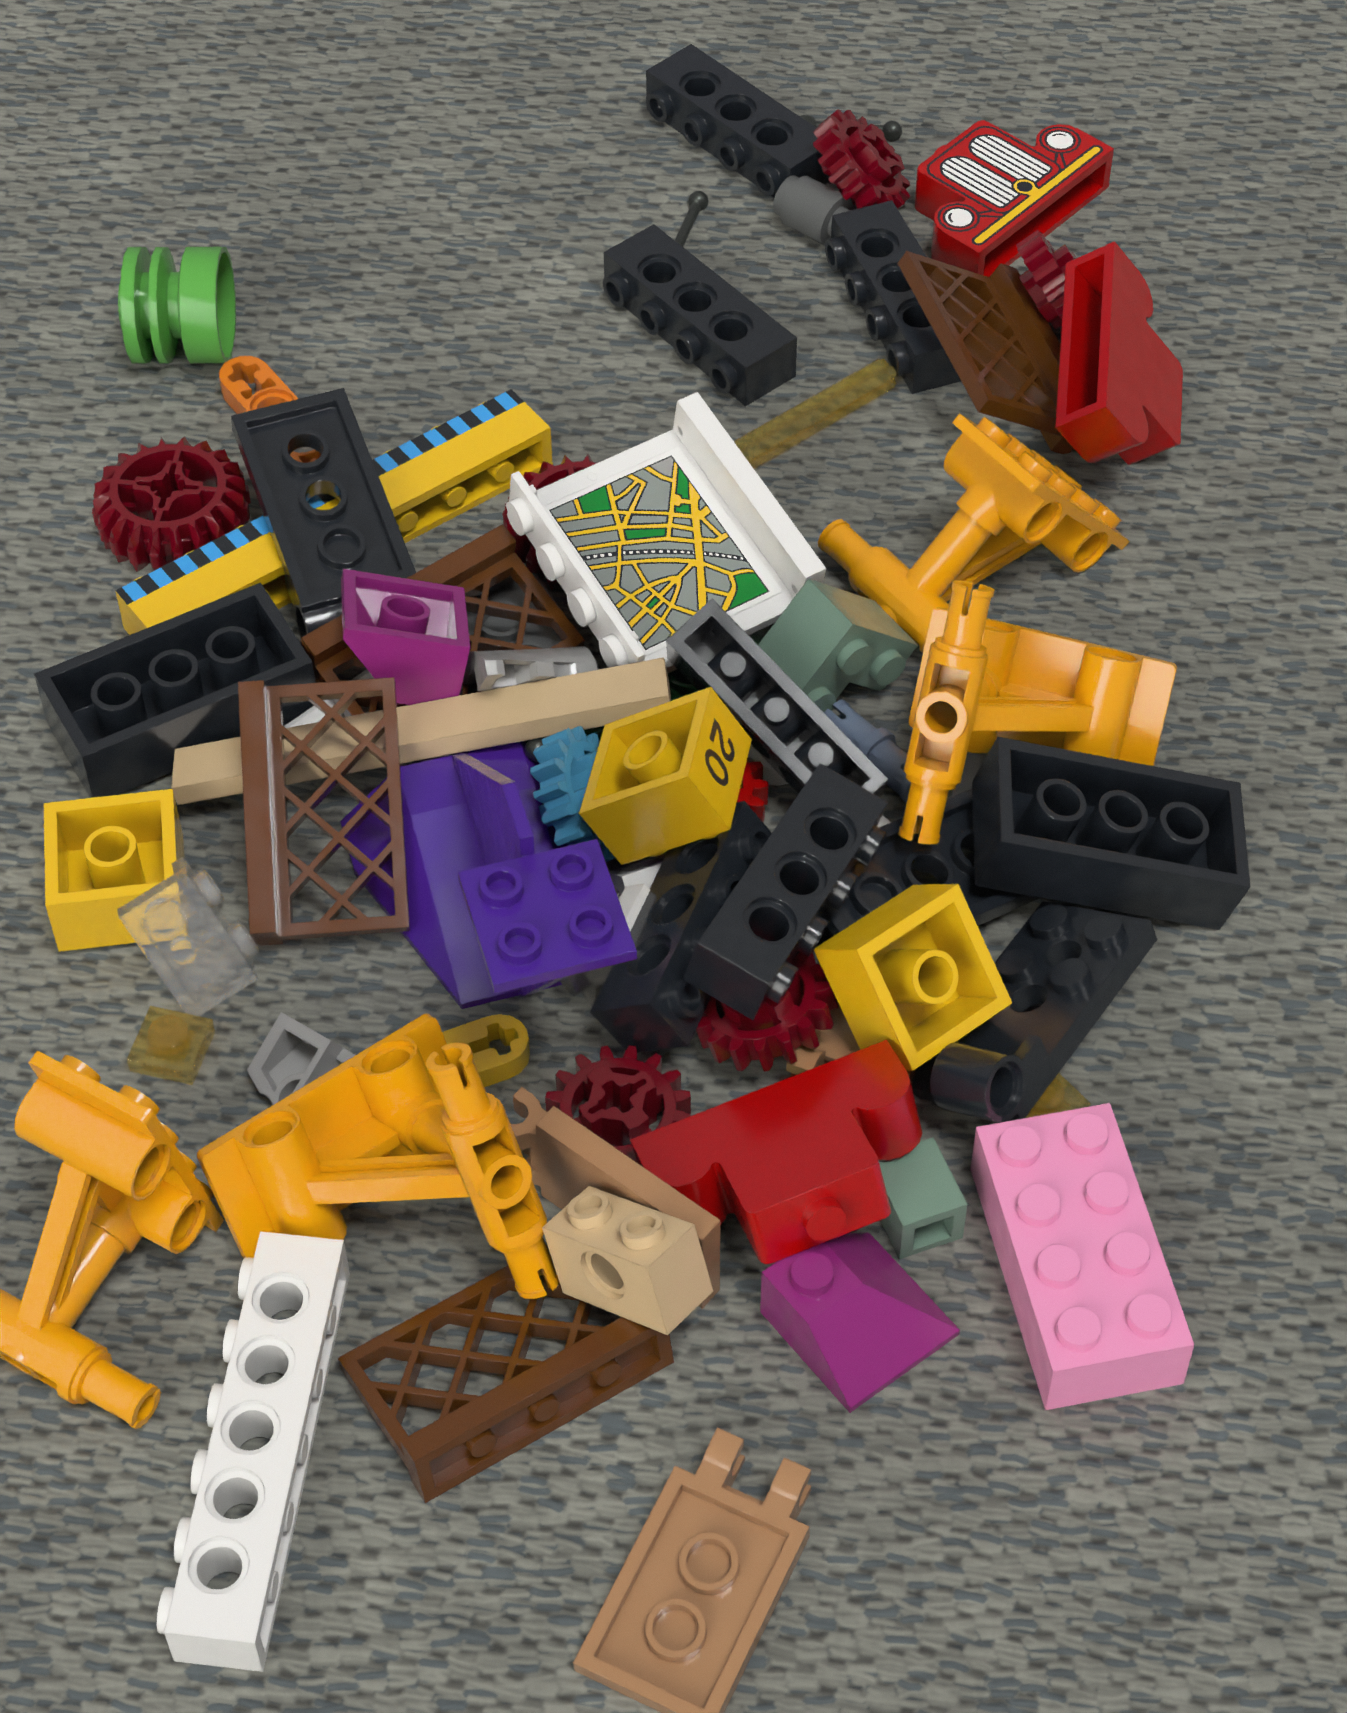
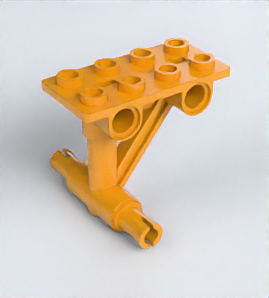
M959 413L952 422L962 431V434L946 454L944 470L966 491L956 502L960 508L910 569L887 548L872 547L850 528V525L843 519L830 523L823 530L818 540V547L830 555L849 573L848 580L852 589L860 596L874 600L919 644V650L922 653L924 651L931 613L937 607L949 608L947 601L951 599L953 581H971L975 585L1040 544L1045 546L1073 572L1079 573L1093 566L1111 544L1122 550L1130 542L1115 529L1122 520L1096 498H1091L1081 490L1082 486L1060 467L1051 464L1035 450H1030L1010 433L1006 434L985 416L978 424H975Z
M953 581L949 608L937 607L931 613L908 722L913 729L904 772L906 773V779L911 784L898 835L912 841L914 833L919 834L920 832L918 843H939V833L949 790L956 789L957 784L961 783L967 752L988 753L997 737L1154 766L1177 673L1176 664L989 619L987 615L991 598L994 595V589L980 584L978 589H973L974 582Z
M430 1014L421 1015L217 1138L197 1152V1159L243 1258H254L260 1231L343 1240L347 1234L348 1227L341 1210L352 1203L469 1197L487 1242L495 1250L504 1254L515 1281L516 1291L520 1297L537 1299L547 1295L540 1280V1275H544L548 1288L552 1291L560 1283L543 1238L544 1232L542 1227L547 1223V1216L532 1181L531 1167L522 1155L504 1106L493 1094L486 1092L473 1060V1052L470 1046L465 1043L447 1044L438 1020Z
M36 1051L28 1064L38 1079L19 1106L15 1117L14 1129L18 1137L63 1160L57 1176V1185L22 1300L0 1288V1358L33 1378L56 1389L58 1396L69 1403L83 1405L90 1401L126 1421L134 1429H138L145 1425L154 1414L160 1400V1389L154 1384H148L114 1365L111 1354L108 1353L105 1346L72 1329V1327L123 1252L132 1253L142 1237L174 1254H178L186 1250L193 1243L204 1226L217 1232L224 1219L211 1201L214 1195L212 1189L194 1175L193 1172L197 1168L196 1164L176 1147L175 1144L179 1140L178 1136L157 1118L156 1115L160 1108L153 1100L127 1085H123L120 1091L116 1092L99 1083L101 1081L99 1074L73 1056L64 1055L59 1062L40 1051Z

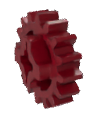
M838 109L814 130L813 133L818 139L813 142V147L823 154L818 159L823 172L829 176V181L837 186L845 200L851 198L853 205L856 203L857 209L891 200L899 209L910 198V194L906 190L911 186L910 181L901 174L905 169L901 156L894 152L893 146L888 144L884 132L873 124L868 125L866 118L862 116L857 120L851 110H846L842 113Z
M1036 230L1016 244L1019 254L1024 259L1023 262L1029 269L1020 275L1019 278L1035 302L1038 310L1056 330L1062 326L1066 263L1077 257L1069 250L1066 244L1055 251L1042 232Z
M799 952L793 958L791 964L798 967L799 970L779 1004L767 998L754 1020L749 1019L711 996L696 1029L702 1048H710L714 1060L719 1064L732 1056L737 1071H744L752 1060H759L764 1072L771 1070L775 1057L783 1055L790 1064L797 1062L795 1049L801 1045L816 1049L820 1044L815 1030H831L834 1023L830 1011L838 1008V1002L820 963L816 964L813 953L808 957Z
M608 1045L601 1046L600 1060L594 1063L582 1054L575 1057L576 1074L559 1070L555 1074L556 1091H548L545 1096L547 1112L555 1106L573 1119L577 1107H579V1116L574 1119L636 1163L637 1160L630 1140L651 1132L652 1130L649 1128V1125L657 1121V1114L659 1112H663V1117L656 1129L691 1116L690 1091L681 1090V1073L678 1069L662 1074V1056L656 1053L648 1058L645 1063L638 1061L636 1046L631 1045L625 1051L623 1058H614ZM585 1098L587 1102L578 1106L580 1102Z

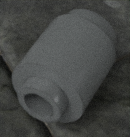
M792 175L780 185L774 198L773 210L776 215L780 216L784 225L825 246L826 240L831 238L832 215L853 210V202L851 198L845 200L842 193L809 176L799 178Z

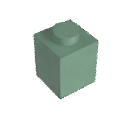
M934 1137L920 1141L911 1152L900 1158L888 1161L879 1160L892 1210L887 1218L880 1221L899 1260L963 1238L968 1204Z

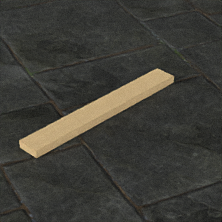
M664 657L397 707L400 762L403 764L543 738L569 728L571 730L578 726L583 727L584 730L602 727L605 724L671 701ZM383 710L343 718L366 736L384 717ZM318 722L289 727L287 729L302 741ZM333 723L310 749L332 768L336 769L359 743L336 723ZM384 732L374 744L386 753ZM241 737L175 749L171 789H173L177 805L243 793ZM284 739L286 758L295 747ZM367 751L347 774L386 766ZM303 756L286 774V785L328 778L329 776Z

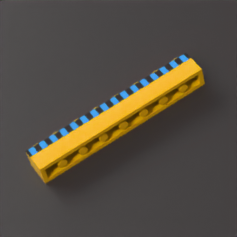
M512 389L479 404L477 407L432 428L430 431L392 450L386 451L381 456L372 460L404 542L407 543L510 489L511 474L517 471L522 476H524V472L539 473L543 461L553 465L551 427ZM318 494L310 498L308 503L315 509L329 510L337 506L339 500L329 494ZM264 515L115 590L123 627L129 635L260 582L278 610L292 603L285 585V572Z

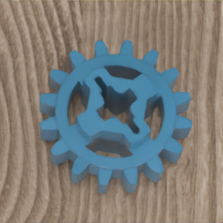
M578 726L571 730L569 728L543 738V745L535 748L533 751L539 765L531 767L530 773L540 783V789L533 792L534 799L543 803L539 806L543 823L547 827L553 825L556 829L554 842L557 846L565 843L569 846L598 839L605 862L615 859L614 855L579 815L599 746L598 735L592 733L586 736L583 727Z

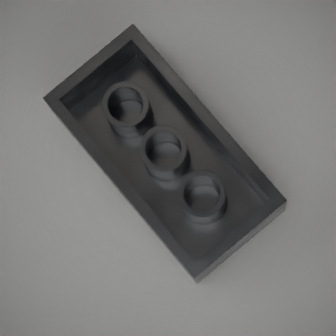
M261 582L34 674L46 721L90 798L119 795L173 772L174 752L177 748L240 737L238 682L264 680L266 686L316 683L312 660ZM310 701L282 703L283 725L288 724L314 705Z
M1003 737L996 738L972 781L975 886L1217 930L1221 929L1251 887L1241 783Z

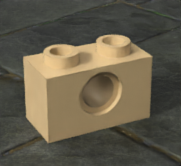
M588 1186L542 1227L564 1294L663 1334H670L713 1292L695 1224Z

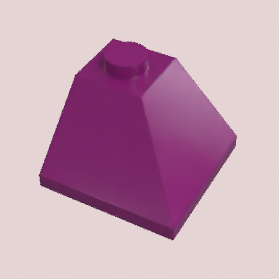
M343 569L341 577L343 640L375 679L395 678L397 703L412 705L459 696L470 651L464 588Z
M869 1232L847 1233L779 1260L761 1273V1314L849 1413L946 1345L960 1333V1329Z

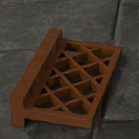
M906 251L897 264L977 411L1038 429L1051 451L1060 454L1070 453L1074 448L1055 428L1061 344L1023 286L1017 268L1000 263L993 274L987 277Z
M503 524L406 578L464 588L466 610L478 613L474 635H469L470 652L543 649L522 645L526 623L552 627L562 641L551 648L583 647L585 644L584 638L515 553L517 541ZM511 576L525 593L523 607L489 601L490 587ZM482 592L481 599L473 598ZM530 602H532L537 609L529 608ZM342 615L301 637V645L313 662L316 683L340 681L336 675L352 666L366 668L343 640ZM489 615L520 621L516 643L480 637L484 616ZM463 679L462 695L469 694L470 688L477 689V683L464 685ZM383 696L356 698L343 714L346 717L364 714L365 712L360 706L369 708V712H375L377 709L383 710ZM333 699V700H334L335 703H337L340 699ZM397 703V707L407 706L406 704Z
M395 678L266 686L264 680L238 682L249 929L256 945L283 944V940L410 931ZM383 696L384 717L366 736L341 716L356 698ZM340 699L332 708L323 701ZM310 701L325 716L301 741L283 726L282 703ZM333 723H336L359 743L336 769L332 768L310 749ZM384 732L386 753L374 744ZM284 739L295 747L286 758ZM367 751L387 767L386 781L370 798L344 778ZM303 756L329 776L305 803L286 788V774ZM337 784L363 805L339 832L313 811ZM387 795L389 798V815L378 807ZM287 801L298 809L289 821ZM371 813L388 826L391 833V842L373 861L347 840ZM306 818H309L332 838L308 866L289 850L290 835ZM340 847L344 848L366 867L343 895L317 874ZM391 857L393 878L381 869ZM290 863L302 872L292 884ZM375 875L394 891L395 915L367 917L350 902ZM310 880L336 901L319 921L293 923L292 899ZM344 909L354 917L352 919L335 920Z
M506 1266L338 1357L341 1370L408 1468L412 1483L424 1502L427 1503L674 1363L670 1334H663L623 1317L605 1327L588 1325L587 1321L592 1305L564 1294L560 1283L552 1291L548 1288L544 1275L539 1277L547 1297L579 1301L573 1322L538 1318L545 1296L530 1299L524 1316L491 1312L493 1301L496 1297L509 1290L517 1292L509 1266ZM447 1324L470 1328L463 1350L429 1346L433 1332ZM484 1330L518 1334L511 1357L477 1352ZM532 1336L567 1341L564 1350L544 1361L525 1359ZM385 1358L408 1362L400 1385L370 1381L364 1370ZM422 1364L456 1368L449 1391L415 1387ZM471 1370L505 1375L501 1385L481 1396L463 1394ZM386 1402L393 1403L391 1410ZM408 1405L442 1410L438 1420L409 1436L401 1426Z

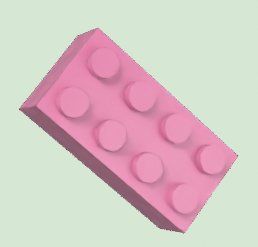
M1111 1104L1095 1105L976 1127L970 1169L1045 1410L1184 1384L1194 1342Z

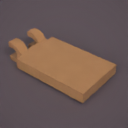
M521 1087L513 1095L514 1111L519 1116L525 1118V1120L519 1124H511L520 1150L529 1155L526 1161L531 1167L534 1185L541 1187V1195L562 1210L573 1198L578 1196L588 1186L695 1224L713 1287V1292L699 1305L703 1309L720 1290V1220L555 1106L548 1112L542 1109L539 1100L532 1093Z
M717 1427L695 1474L674 1466L573 1662L574 1670L661 1713H724L810 1537L809 1526L795 1519L800 1514L811 1492V1486L807 1484L811 1476V1469L784 1457L764 1502L731 1487L745 1462V1456L740 1454L744 1447V1439Z

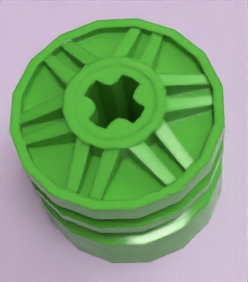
M127 247L123 257L118 290V312L127 356L131 363H150L153 350L159 363H172L177 351L179 338L182 339L185 355L190 363H225L232 358L236 333V292L233 267L227 247H186L182 255L179 272L176 271L173 255L169 247H155L152 256L146 247Z

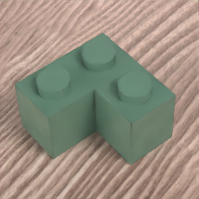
M808 579L758 646L825 712L827 709L831 711L834 709L833 704L849 682L880 691L895 681L905 669L906 660L917 648L918 644L874 600Z

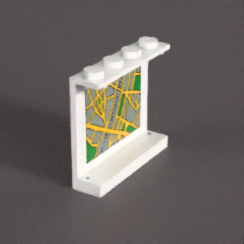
M698 392L677 401L673 430L536 490L534 485L529 486L519 471L511 474L509 502H506L505 505L508 511L507 517L518 535L526 534L536 549L537 560L544 575L551 581L557 580L567 594L570 611L577 623L583 627L589 626L599 641L600 653L608 668L664 657L667 672L670 673L677 670V668L667 659L666 640L712 598L750 635L775 623L808 579L823 583L826 567Z

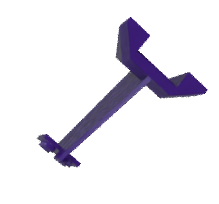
M524 741L401 766L410 931H403L401 933L461 1009L515 996L524 997L540 990L588 979V972L590 970L637 959V950L598 839L569 846L567 843L557 846L554 842L555 827L553 825L547 827L543 823L539 806L543 803L534 799L533 792L540 789V783L530 773V768L539 765V763L531 761L526 756V742ZM387 777L367 795L368 798L386 781ZM387 795L378 807L389 815V798ZM359 803L340 821L341 828L363 806ZM371 813L347 840L373 861L391 842L390 828ZM349 853L354 873L358 878L366 867ZM391 857L381 869L393 878ZM374 875L365 885V888L387 916L395 915L394 891Z

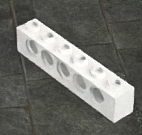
M260 1231L254 1258L245 1257L242 1261L238 1280V1296L240 1300L244 1301L239 1320L230 1319L228 1321L223 1340V1360L228 1363L224 1384L214 1383L208 1400L207 1424L213 1430L208 1450L198 1449L192 1466L191 1492L192 1494H197L192 1517H182L176 1531L174 1559L176 1563H180L175 1588H164L157 1612V1631L160 1634H165L173 1660L176 1662L264 1671L350 1275L344 1240ZM283 1310L298 1311L287 1319L276 1320L271 1318ZM268 1373L284 1374L281 1379L274 1383H256L261 1376ZM255 1437L270 1439L266 1445L259 1449L250 1451L240 1449L241 1445L249 1439ZM251 1504L255 1506L248 1515L242 1518L229 1519L223 1517L235 1505ZM234 1572L240 1575L237 1581L227 1588L211 1589L206 1587L209 1581L218 1574Z

